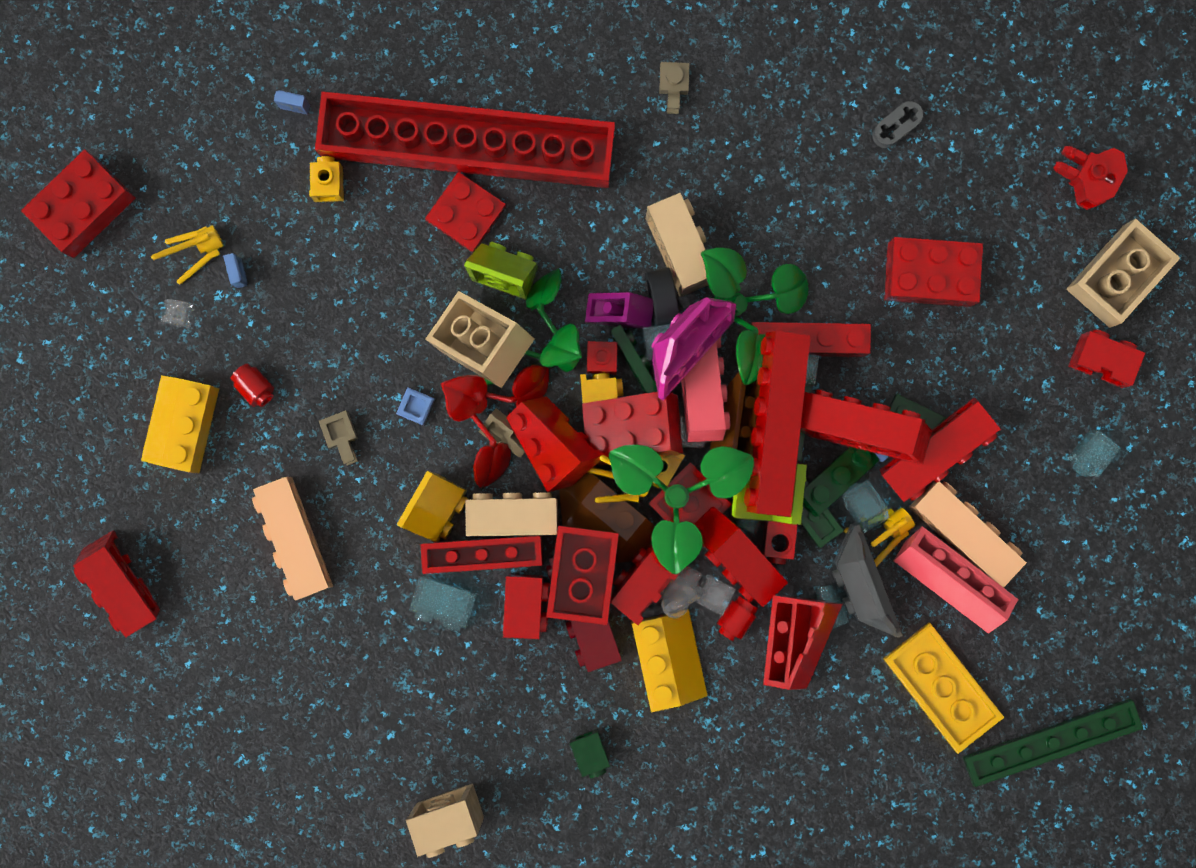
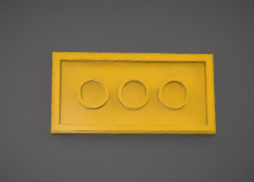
M927 623L883 658L957 754L1004 718L931 623Z

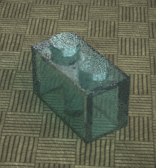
M422 575L419 577L409 611L415 612L414 618L431 623L433 618L444 622L442 627L459 632L460 628L466 629L468 627L479 593Z

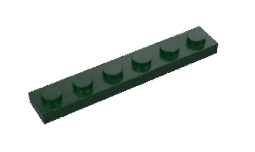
M1127 699L963 756V760L972 785L978 787L1141 730L1143 726L1134 701Z

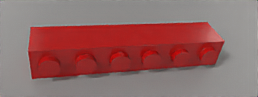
M771 331L766 332V336L762 339L760 350L763 355V363L757 375L760 391L759 397L756 398L754 404V413L757 415L756 427L753 428L751 433V444L754 446V466L749 488L746 489L744 495V503L747 506L746 512L791 517L811 335Z

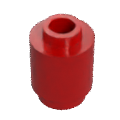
M247 363L239 367L232 374L233 387L252 407L258 405L263 407L274 397L272 394L274 386L256 367H251Z
M738 596L735 601H731L718 620L717 624L721 626L718 632L732 642L736 637L741 640L756 619L755 614L758 608Z

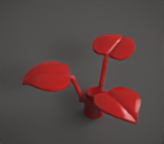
M531 365L523 369L513 382V396L511 397L487 392L485 379L478 375L460 376L441 383L449 417L459 422L472 418L490 441V446L482 447L474 460V479L478 487L482 488L490 485L505 472L510 463L511 450L503 442L497 444L496 439L476 414H480L486 409V398L509 403L516 402L517 407L522 401L544 397L549 384L548 367Z

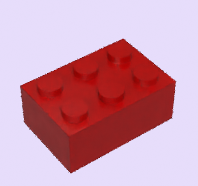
M84 149L21 212L62 253L75 258L136 197L94 155Z
M894 237L887 247L884 301L972 307L979 303L983 243Z
M658 392L582 404L584 432L588 437L586 442L595 451L601 450L606 457H609L610 451L624 445L647 446L655 450L660 457L683 454L678 395L670 393L664 400L658 398ZM600 460L596 465L602 466L609 464Z
M558 526L547 618L607 625L619 533Z

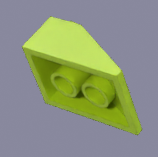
M490 242L489 246L481 243L464 265L471 280L526 300L538 269L537 263L533 262L534 257L523 252H517V255L505 252L506 247L494 242Z

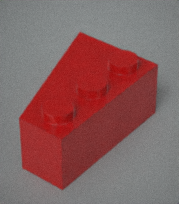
M547 396L522 401L506 417L547 492L573 486L600 461L601 455L606 456L601 450L595 451L586 442L588 437L583 432H577L568 423L570 419Z
M714 506L694 524L701 532L702 546L708 551L704 555L716 567L721 565L724 568L721 573L732 585L738 583L741 586L738 592L749 603L755 600L764 607L773 598V595H776L788 584L785 578L742 530Z
M113 530L84 547L73 567L75 568L74 574L79 582L82 584L86 583L92 591L91 596L95 604L99 608L103 607L108 613L111 626L117 632L121 631L126 638L156 620L160 609L142 578L137 579L127 565L132 562L128 554L122 556L113 541L118 537Z
M652 544L647 550L642 547L631 560L634 563L627 572L623 569L613 580L615 586L610 603L638 626L644 619L642 614L652 602H658L662 597L660 593L679 575L672 574L659 562Z
M773 595L763 685L787 690L807 689L843 604L794 596Z

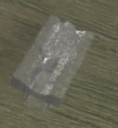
M686 566L681 574L674 581L672 580L660 593L662 597L659 600H662V609L668 617H681L686 613L690 604L702 597L704 589L698 586L702 576L700 572Z

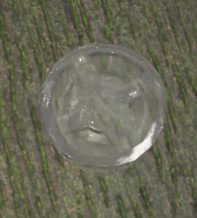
M165 299L164 306L166 307V312L161 316L160 322L172 326L190 328L191 321L189 320V315L194 310V304Z

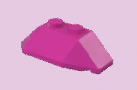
M706 297L690 305L682 314L678 313L673 318L670 328L664 334L659 333L652 343V362L658 398L664 400L734 322L735 303Z

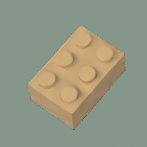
M681 193L647 206L645 218L665 265L671 270L679 297L708 286L705 264L701 256V252L705 250L703 243L706 242V238L700 226L695 227L692 216L695 215L689 199H683Z
M1134 219L1120 228L1066 290L1111 328L1125 321L1176 264L1180 257L1137 219Z
M458 291L425 340L444 355L502 388L535 338L518 323Z
M479 493L473 494V500H465L466 536L557 535L558 499L552 498V493H533V499H522L521 493H503V499H493V494Z
M473 784L418 802L406 819L417 857L426 854L427 858H431L445 852L444 847L456 844V847L459 848L473 843V837L478 835L484 815Z

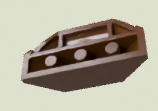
M738 372L726 387L727 402H723L724 412H729L730 430L725 431L723 440L711 441L710 450L724 446L753 456L754 446L751 444V433L753 428L756 427L757 415L754 413V404L756 398L759 397L760 385H758L757 380L749 385H743Z
M587 472L573 486L559 489L562 526L619 533L615 563L630 562L642 547L647 550L652 544L650 538L655 526L626 501L595 502L597 497L617 494L592 473Z

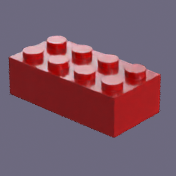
M815 390V394L805 392L800 430L807 436L923 465L932 430L925 423L926 420L920 418L921 415L919 413L903 410L902 414L890 411L891 407L873 403V406L869 407L862 405L861 400L844 396L843 400L832 398V393L822 390Z

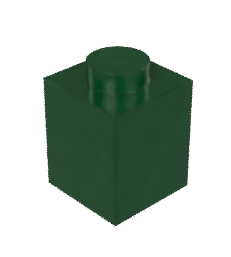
M598 728L570 739V746L582 777L589 775L590 779L606 773L605 768L610 767V761Z

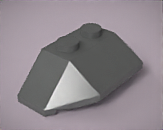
M857 522L852 523L835 557L834 565L836 570L832 571L838 588L843 586L847 596L843 598L845 608L849 615L854 614L859 621L897 638L903 636L861 525Z

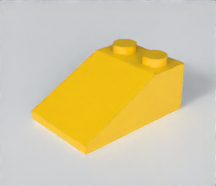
M427 471L397 525L434 542H439L440 538L446 539L454 526L450 522L455 512L460 514L465 507V500H468L465 497L467 490L437 473Z

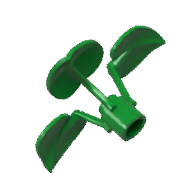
M729 248L704 250L701 252V256L705 264L709 288L715 295L714 299L735 303L734 322L749 329L740 333L736 344L739 374L743 385H749L757 380L758 371L762 367L763 355L761 354L760 347L762 339L766 335H758L757 327L737 316L746 311L748 302L775 298L777 308L781 313H795L806 302L809 290L806 275L799 267L793 264H783L775 270L772 276V288L775 293L745 297L739 293L741 290L739 284L744 281L747 274L746 264L742 256Z
M557 268L541 277L531 287L526 298V306L530 310L537 308V311L554 336L541 354L527 350L525 355L539 359L540 363L545 367L557 366L564 372H569L577 365L579 358H582L579 346V330L574 324H568L557 330L544 311V305L554 300L561 285V270ZM485 379L487 385L493 384L492 382Z
M624 445L609 453L613 478L623 492L630 495L644 494L650 490L652 482L665 492L664 500L669 507L673 508L674 523L667 520L658 522L653 529L651 541L657 559L672 574H679L686 566L693 562L699 555L703 544L701 532L696 525L688 521L679 523V508L687 504L689 493L710 485V490L715 497H733L746 486L754 466V458L751 454L731 447H717L708 451L701 461V473L706 480L688 488L679 484L668 487L656 478L661 473L664 465L660 455L652 448L643 445Z

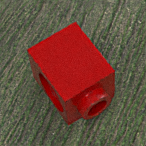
M588 341L587 374L610 373V375H616L617 342Z
M774 521L764 522L761 553L768 557L770 563L786 565V559L794 560L797 524ZM778 534L782 535L786 540L785 548L779 552L775 551L771 545L773 537Z

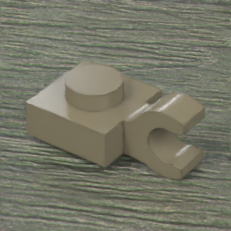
M661 62L659 94H668L667 114H679L680 95H688L689 63Z
M496 408L489 415L484 425L496 439L497 444L501 442L507 444L511 451L521 458L525 451L506 419L507 416ZM480 429L478 432L481 433L484 437H486Z
M345 410L320 420L319 424L328 448L338 447L343 464L347 466L358 462L355 451L350 443L358 439L348 411Z

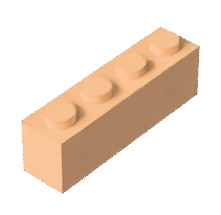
M286 476L253 489L255 497H252V501L257 513H262L266 524L263 525V531L267 540H272L276 550V552H273L274 561L279 569L283 568L286 576L283 583L287 594L293 596L294 600H299L333 587L293 478Z
M940 481L937 483L932 482L909 508L957 553L1004 588L1027 563L1020 557L1023 554L1021 550L1011 542L1006 544L999 537L1001 532L993 524L981 521L977 517L979 514L977 509L966 501L962 503L955 496L957 491L945 481L943 483Z

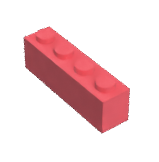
M721 337L681 380L687 442L721 441L724 438L725 431L730 430L729 412H724L723 402H727L726 384H721L720 375H724L723 357H718L717 348H721Z
M923 526L904 542L894 559V562L988 634L1008 620L1018 601V598Z

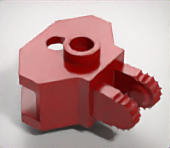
M1065 146L1062 155L1079 164L1077 169L1064 162H1056L1053 167L1054 171L1070 180L1069 184L1074 187L1077 205L1086 210L1099 206L1113 198L1128 172L1125 154L1116 148H1111L1099 154L1090 152L1087 155L1076 148Z

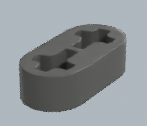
M913 101L905 102L881 120L872 133L875 144L881 148H890L915 129L923 118L921 106ZM904 110L907 113L913 111L915 114L912 118L913 121L908 119L901 124L899 120L905 115ZM892 126L896 128L890 136L892 140L888 137L881 138L880 135L883 132L881 128L885 131Z

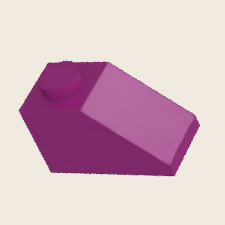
M631 292L589 293L585 322L616 327L621 325L624 328H651L653 299Z

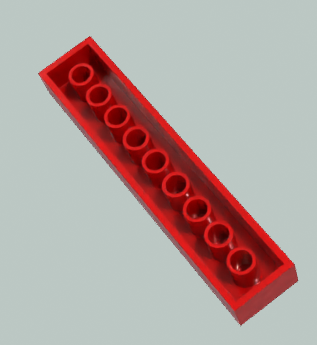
M321 92L315 150L320 157L329 156L334 157L336 160L609 188L615 122Z

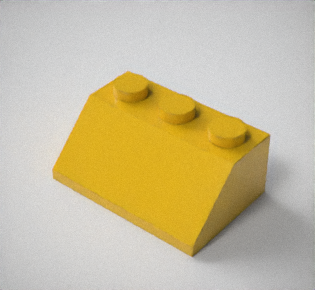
M161 375L141 461L190 473H200L219 388Z
M689 609L644 618L639 626L631 621L651 712L682 706L708 696Z

